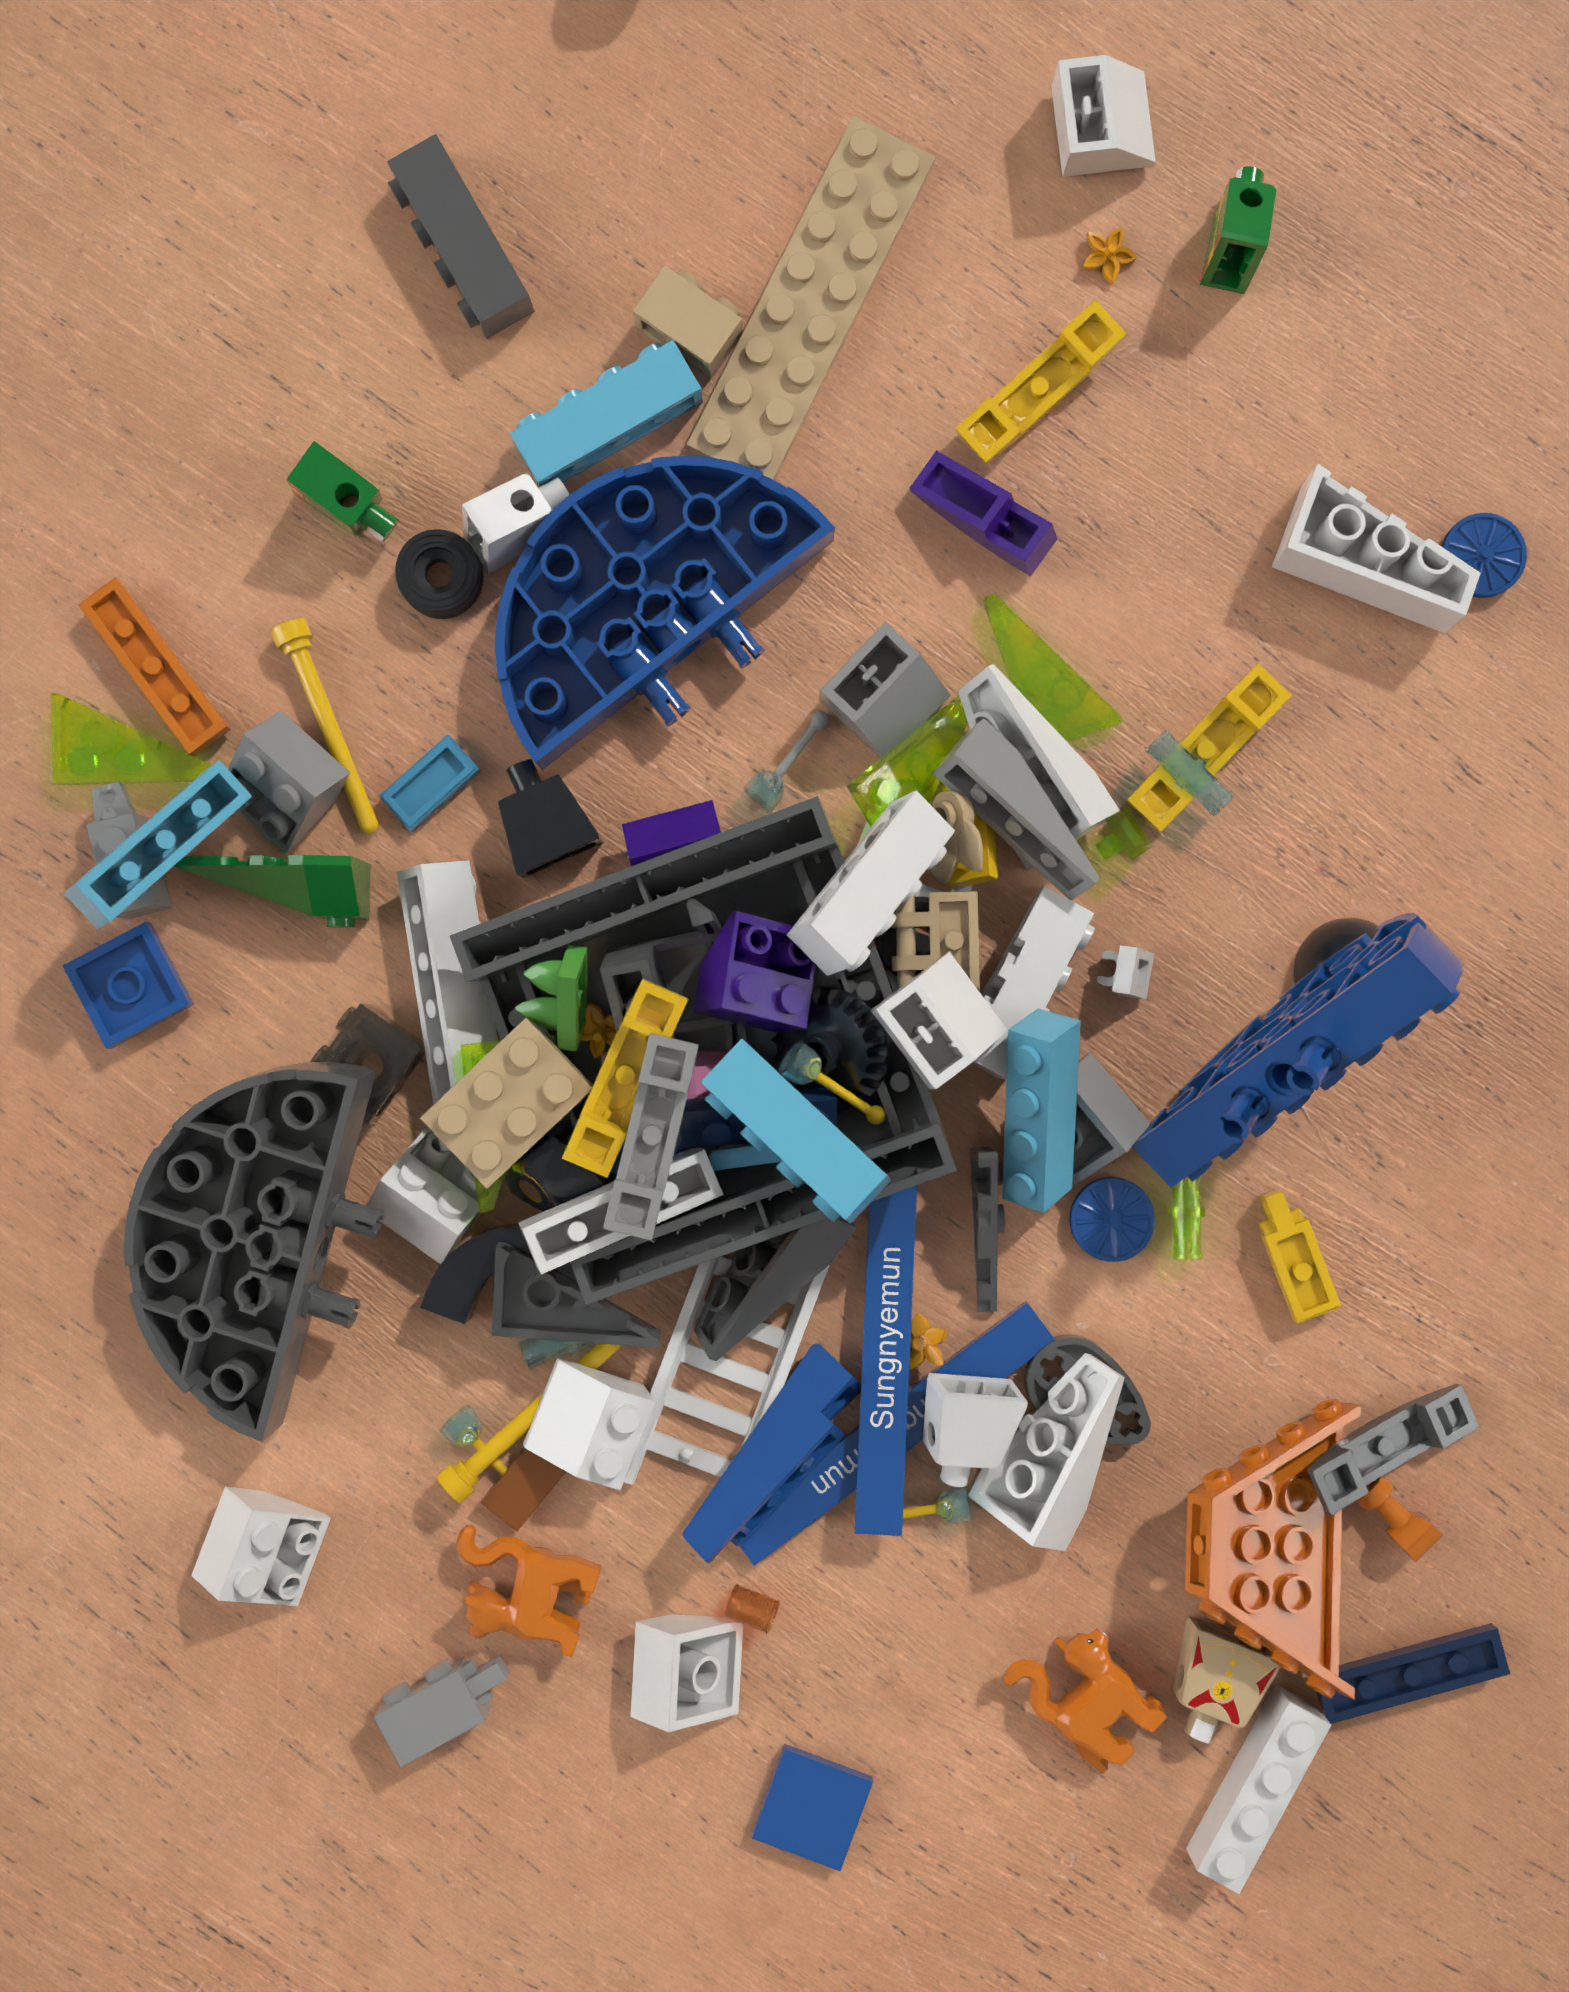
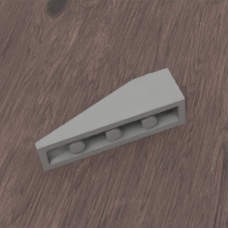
M983 718L958 741L932 774L950 790L966 795L973 805L974 812L1072 901L1095 885L1100 877L1020 752L1005 739L1000 731Z

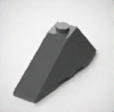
M841 1216L835 1222L825 1218L734 1251L732 1263L726 1276L721 1275L716 1278L694 1328L708 1358L714 1361L721 1358L830 1265L855 1230L856 1225L854 1222L850 1224Z

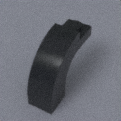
M506 1224L483 1231L456 1248L436 1270L428 1285L420 1308L463 1324L467 1323L473 1316L485 1283L495 1273V1251L498 1242H505L532 1257L519 1224ZM570 1262L553 1269L577 1282Z

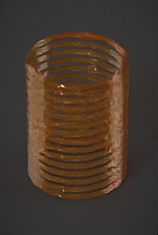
M737 1583L728 1600L724 1617H729V1619L739 1623L742 1621V1624L745 1623V1626L748 1624V1627L757 1628V1630L767 1634L776 1617L780 1601L763 1595V1593L760 1595V1592L751 1591V1588L739 1586Z

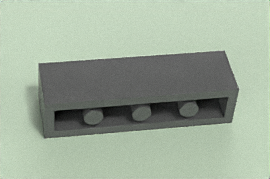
M434 134L388 160L387 163L394 179L387 183L400 207L403 209L410 205L417 219L410 223L423 247L426 249L433 245L440 259L435 261L434 265L446 287L450 288L456 285L463 299L457 302V305L469 327L473 328L479 325L486 339L535 312L528 292L438 136Z

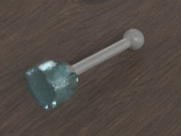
M822 711L815 712L811 717V725L775 771L758 772L749 780L743 790L752 800L766 810L773 812L784 795L785 784L781 777L817 731L823 730L828 726V715Z

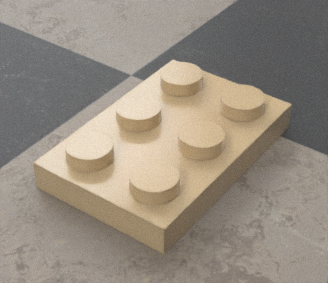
M526 1017L425 1112L420 1119L487 1189L588 1095L593 1085L529 1017Z

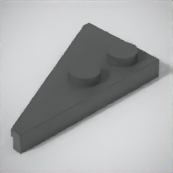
M989 1147L970 1148L977 1311L997 1312L998 1233L1005 1232L1003 1204H998V1186L1003 1184L1001 1157H998V1152Z
M498 1242L495 1251L492 1336L659 1347L660 1329L607 1299L586 1305L577 1282L555 1270L541 1274L532 1257L505 1242Z

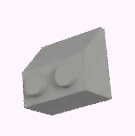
M1091 1052L1079 1059L1072 1186L1126 1153L1150 1125L1148 1120Z

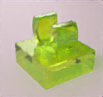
M1128 807L1106 820L1113 833L1095 844L1105 860L1122 849L1133 860L1153 846Z

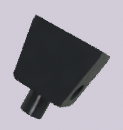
M532 759L516 763L506 770L516 793L498 801L517 875L524 879L604 843L600 834L559 775L542 781Z

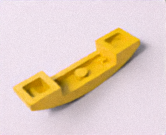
M1095 299L1060 331L1059 337L993 398L989 396L955 427V431L985 464L989 463L1032 428L1078 386L1118 346L1127 333Z
M1257 663L1169 753L1126 801L1157 831L1162 832L1192 801L1200 789L1256 731L1263 727L1292 695Z
M642 978L595 1079L562 1159L608 1178L627 1135L649 1034L652 1033L671 1038L688 998Z

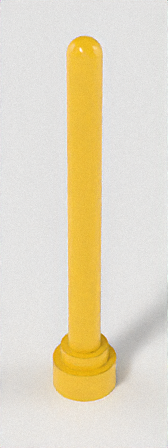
M297 618L281 623L270 631L278 650H283L286 657H291L330 755L350 772L343 787L360 829L364 833L372 834L378 829V821L308 651L312 648L310 640L313 638L306 618Z
M597 1343L576 1363L597 1369L619 1350L621 1345ZM543 1393L466 1462L462 1459L456 1464L450 1462L436 1475L439 1483L457 1503L461 1504L475 1492L474 1485L479 1482L477 1476L529 1430Z

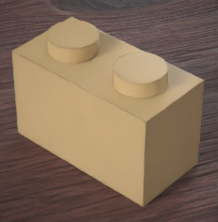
M664 265L633 309L635 326L662 345L674 340L685 361L712 379L743 333L742 318L739 317L740 312L727 299L718 296L715 300L703 292L698 280L686 271L679 270L676 273Z

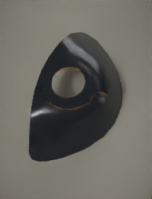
M547 1133L505 1172V1181L510 1192L543 1212L604 1185L592 1171L562 1159L566 1145ZM524 1163L526 1164L525 1170H523ZM520 1180H525L535 1187L542 1201L539 1202L531 1198L522 1189Z

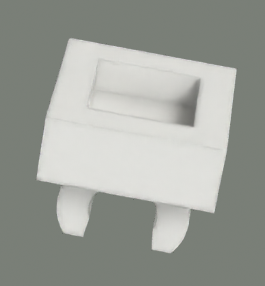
M1120 945L1119 953L1115 951L1102 952L1101 958L1115 961L1117 966L1112 977L1098 976L1097 982L1112 988V992L1146 1000L1154 953L1137 947Z

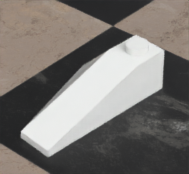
M994 664L986 667L958 690L970 730L984 718L991 726L1004 735L1005 739L1020 752L1076 841L1120 811L1095 771ZM1015 850L1026 869H1032L1033 866Z
M1084 1353L1048 1391V1400L1033 1415L1027 1414L1021 1420L1018 1426L1020 1429L1015 1433L1001 1465L995 1469H981L968 1496L1032 1547L1066 1551L1087 1510L1125 1377L1091 1354Z

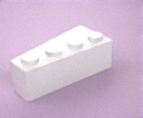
M1317 463L1301 485L1272 568L1446 634L1466 616L1481 573L1431 539L1424 541L1405 528L1407 524L1405 521L1393 513L1387 516L1366 502V495L1352 486L1347 489L1329 477L1332 472Z

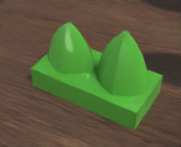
M568 945L563 960L540 962L524 971V975L530 982L541 990L555 996H545L524 1001L515 1006V1010L525 1018L529 1017L535 1024L557 1032L558 1049L577 1051L586 1024L587 947Z

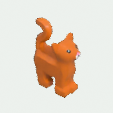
M466 1525L460 1530L456 1540L457 1552L464 1562L474 1567L491 1566L506 1555H510L517 1562L515 1582L510 1598H505L489 1587L470 1581L467 1589L471 1595H467L464 1603L468 1604L466 1618L468 1619L470 1635L481 1639L489 1633L503 1630L523 1640H550L560 1643L563 1655L573 1657L579 1639L578 1631L581 1621L553 1607L558 1592L572 1593L576 1602L588 1605L591 1592L594 1593L601 1565L576 1555L554 1554L548 1548L531 1546L518 1537L502 1536L488 1544L485 1548H478L475 1545L476 1528L473 1525Z
M1096 1629L1089 1634L1078 1633L1068 1642L1059 1637L1054 1640L1071 1669L1086 1676L1056 1704L1049 1700L1050 1679L1044 1666L1034 1660L1021 1659L1008 1667L1003 1678L1005 1684L1010 1687L1020 1679L1028 1678L1031 1681L1030 1706L1037 1716L1051 1723L1069 1741L1073 1742L1081 1757L1102 1774L1108 1770L1109 1761L1123 1767L1135 1753L1134 1746L1124 1735L1115 1737L1109 1731L1111 1726L1122 1715L1152 1733L1167 1718L1163 1711L1165 1706L1153 1694L1143 1698L1136 1689L1129 1674L1111 1660L1108 1651L1109 1638L1100 1629Z

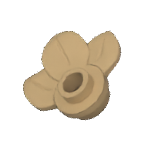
M952 790L938 793L933 800L932 807L955 830L944 845L947 853L939 863L930 869L933 876L941 884L948 883L958 863L975 872L982 871L983 846L980 832L973 824L974 808L969 798Z

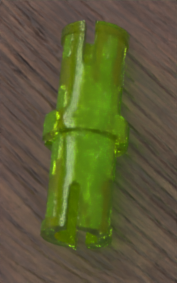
M1187 1177L1186 1184L1185 1179L1172 1187L1173 1206L1168 1207V1216L1173 1217L1172 1259L1187 1260V1240L1188 1257L1191 1260L1203 1259L1201 1249V1218L1206 1217L1205 1207L1201 1206L1200 1177L1195 1181H1191Z

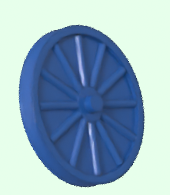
M1477 513L1465 517L1449 530L1442 543L1444 549L1481 573L1473 597L1487 598L1503 593L1518 581L1526 565L1527 549L1522 534L1511 521L1497 514Z
M1105 1177L1087 1184L1075 1197L1070 1210V1228L1077 1244L1086 1253L1102 1261L1119 1262L1134 1257L1146 1247L1154 1231L1155 1214L1150 1199L1139 1186L1122 1178Z

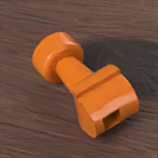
M1384 1475L1366 1485L1369 1493L1356 1500L1364 1510H1378L1390 1525L1385 1532L1415 1562L1443 1536L1432 1523L1418 1513L1408 1511L1391 1496L1393 1486Z

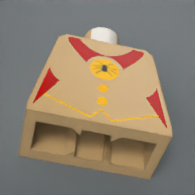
M1188 1616L1173 1684V1692L1180 1704L1192 1709L1184 1732L1196 1740L1211 1743L1219 1720L1238 1728L1245 1727L1280 1669V1666L1270 1660L1273 1652L1263 1645L1260 1650L1237 1638L1233 1633Z

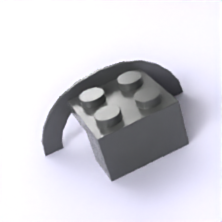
M690 899L687 902L692 927L697 926L699 931L607 949L600 972L616 1031H618L643 978L688 998L671 1038L674 1039L675 1034L724 1025L727 1053L741 1039L747 1043L745 1025L693 1013L701 963L722 929L715 913L695 899Z

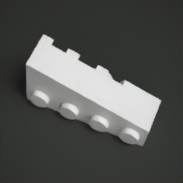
M1046 886L1038 890L981 993L1007 1028V1031L971 1064L996 1078L1006 1080L1008 1029L1038 1008L1050 1011L1046 1006L1053 992L1059 993L1072 972V968L1067 965L1075 950L1082 952L1094 932L1095 927L1089 925L1094 915L1093 912Z

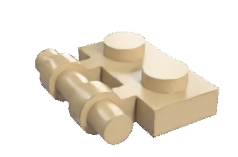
M978 891L929 892V912H915V895L908 901L900 903L896 908V913H894L897 918L891 926L892 929H896V956L892 957V972H897V990L916 977L917 971H924L948 952L952 954L975 987L980 989ZM916 928H930V955H916Z

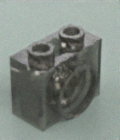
M360 1003L357 1009L351 1006L346 1010L335 1027L340 1032L330 1047L323 1045L310 1062H336L363 1067V1061L369 1054L374 1053L378 1055L383 1063V1070L380 1076L374 1079L363 1121L366 1124H373L379 1121L425 1055V1048L422 1040L370 1004Z

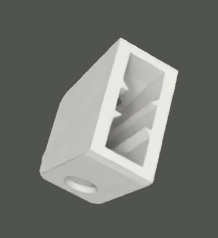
M522 474L462 504L464 538L475 551L488 575L519 556L527 546L526 542L533 531L556 506L569 496L566 487L558 477L538 488L530 475Z
M929 1373L926 1389L923 1442L934 1461L942 1466L940 1479L944 1483L953 1487H964L967 1485L971 1468L995 1469L1001 1465L1028 1405L1027 1400L1011 1379Z

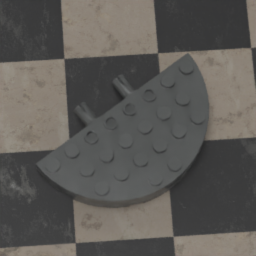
M336 1062L297 1063L257 1073L212 1093L182 1115L171 1126L172 1129L164 1137L160 1145L153 1149L137 1179L130 1200L125 1225L124 1262L125 1266H129L133 1292L129 1294L138 1325L149 1348L179 1389L185 1394L190 1391L202 1404L209 1408L208 1414L237 1432L261 1442L284 1423L311 1317L314 1316L350 1329L358 1315V1312L353 1310L354 1308H360V1299L350 1298L323 1289L321 1279L335 1227L367 1236L373 1240L377 1237L382 1223L377 1222V1220L384 1219V1210L347 1200L344 1194L377 1072L374 1069Z

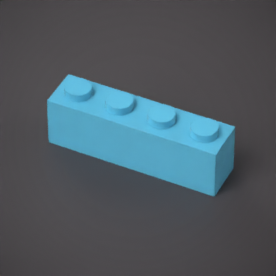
M674 340L664 345L655 343L648 346L639 353L637 361L623 369L621 366H615L606 370L598 377V383L584 391L580 389L572 390L557 401L555 408L542 415L539 412L532 413L518 422L516 425L517 429L511 432L510 435L539 487L556 477L562 483L566 482L703 403L701 387Z
M218 760L63 894L97 929L103 927L117 917L239 809L252 795L224 764Z
M1038 1008L1008 1029L1002 1199L1044 1213L1072 1189L1081 1021Z
M743 1039L701 1081L711 1092L705 1100L726 1120L732 1113L735 1114L746 1125L740 1134L760 1153H763L769 1147L779 1156L782 1161L776 1168L797 1188L805 1181L818 1194L812 1201L813 1204L831 1221L835 1222L841 1216L851 1224L891 1181L886 1173Z

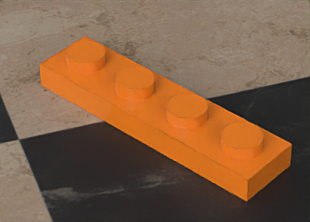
M116 577L78 604L189 755L195 757L231 730L230 726L121 580Z

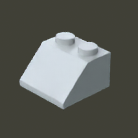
M557 1357L523 1446L575 1477L621 1490L654 1407L655 1400L643 1384Z
M670 1614L636 1621L631 1717L666 1732H672L737 1715L739 1712L743 1620L732 1617Z

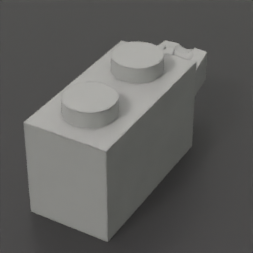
M119 782L91 789L95 822L86 824L96 864L149 819L136 813L125 785ZM163 875L124 909L117 918L132 919L173 908L165 876Z
M501 1655L478 1667L473 1659L467 1661L465 1657L452 1664L449 1659H444L427 1669L423 1673L425 1679L412 1686H409L407 1681L402 1682L383 1694V1702L375 1713L374 1719L400 1767L485 1722L491 1708L489 1701L493 1697L490 1689L504 1682L510 1673Z

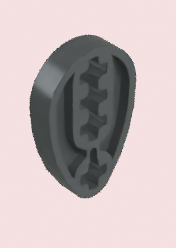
M1066 1334L1055 1336L1054 1341L1045 1345L1028 1361L1025 1370L1026 1392L1030 1401L1038 1410L1048 1400V1391L1060 1380L1058 1376L1052 1373L1047 1378L1042 1377L1045 1370L1040 1365L1041 1360L1047 1358L1052 1361L1057 1355L1061 1357L1058 1365L1063 1371L1067 1372L1084 1353L1091 1354L1125 1377L1116 1410L1125 1415H1130L1133 1410L1136 1411L1134 1419L1139 1424L1134 1431L1126 1428L1121 1433L1119 1432L1121 1424L1113 1417L1106 1444L1134 1445L1147 1437L1151 1421L1140 1393L1119 1364L1093 1341L1079 1335Z

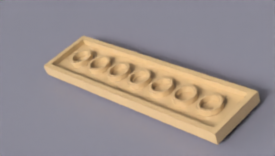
M854 115L852 116L686 444L687 450L701 457L733 461L763 472L764 476L773 480L776 479L935 164L936 156Z

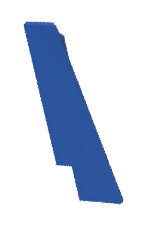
M815 1343L810 1347L683 1531V1538L706 1563L712 1562L729 1542L739 1546L748 1541L846 1435L832 1420L861 1392V1383L820 1344Z

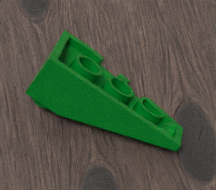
M264 855L249 856L247 861H239V858L230 856H184L174 865V867L308 915L327 919V927L355 928L356 920H369L371 864L353 856L289 855L288 862H286L285 858Z

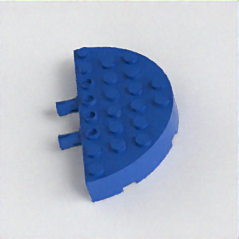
M660 457L651 459V462L634 465L626 469L621 467L588 482L566 497L544 518L527 540V546L521 553L514 569L512 568L508 575L496 622V668L506 710L518 737L541 770L545 769L638 695L646 696L665 721L667 727L678 721L677 716L667 704L670 703L681 717H684L691 707L666 679L667 672L711 637H718L739 663L738 665L741 669L751 664V657L742 646L747 649L754 660L760 657L765 649L759 645L739 620L741 614L834 542L835 527L818 508L788 486L787 488L781 483L764 476L763 472L733 461L711 457Z
M1405 913L1383 922L1376 929L1378 932L1373 939L1364 933L1329 957L1279 997L1280 1001L1265 1014L1263 1019L1258 1015L1234 1036L1180 1089L1179 1093L1181 1096L1168 1109L1164 1108L1158 1113L1144 1133L1132 1145V1148L1171 1188L1186 1177L1191 1181H1195L1209 1169L1213 1163L1212 1159L1219 1155L1225 1160L1244 1143L1243 1138L1246 1139L1250 1133L1255 1138L1265 1133L1276 1122V1115L1284 1110L1289 1115L1296 1112L1310 1099L1314 1089L1317 1091L1321 1087L1325 1091L1335 1085L1347 1072L1345 1068L1350 1064L1356 1062L1359 1066H1362L1369 1062L1383 1048L1382 1042L1391 1036L1397 1041L1407 1036L1420 1023L1421 1019L1419 1017L1431 1009L1435 1014H1438L1449 1007L1460 995L1456 987L1462 975L1463 964L1458 956L1415 913Z

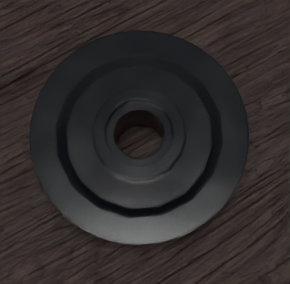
M832 987L812 989L807 1029L780 1032L772 1039L777 1046V1053L773 1060L780 1063L782 1068L781 1076L787 1079L796 1090L825 1088L816 1080L807 1082L800 1076L799 1068L808 1060L816 1061L821 1068V1073L864 1102L871 1098L878 1090L886 1073L888 1047L880 1022L865 1002L842 989ZM820 1044L827 1052V1059L821 1053ZM836 1095L837 1110L839 1112L854 1107Z

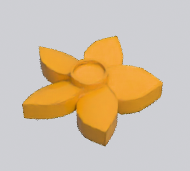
M1122 227L1114 229L1107 239L1095 232H1088L1086 234L1088 244L1095 252L1086 258L1082 269L1094 270L1101 267L1103 277L1110 284H1113L1119 274L1120 266L1129 265L1137 259V256L1130 248L1121 246L1123 242Z
M590 1002L586 1010V1024L581 1040H591L590 1050L595 1059L603 1053L607 1044L611 1046L617 1031L612 1013L605 1017L602 1009Z
M916 1313L911 1322L910 1349L912 1350L910 1352L909 1370L919 1367L925 1358L932 1364L944 1365L942 1353L935 1345L941 1344L946 1339L948 1329L931 1328L929 1321L921 1313Z

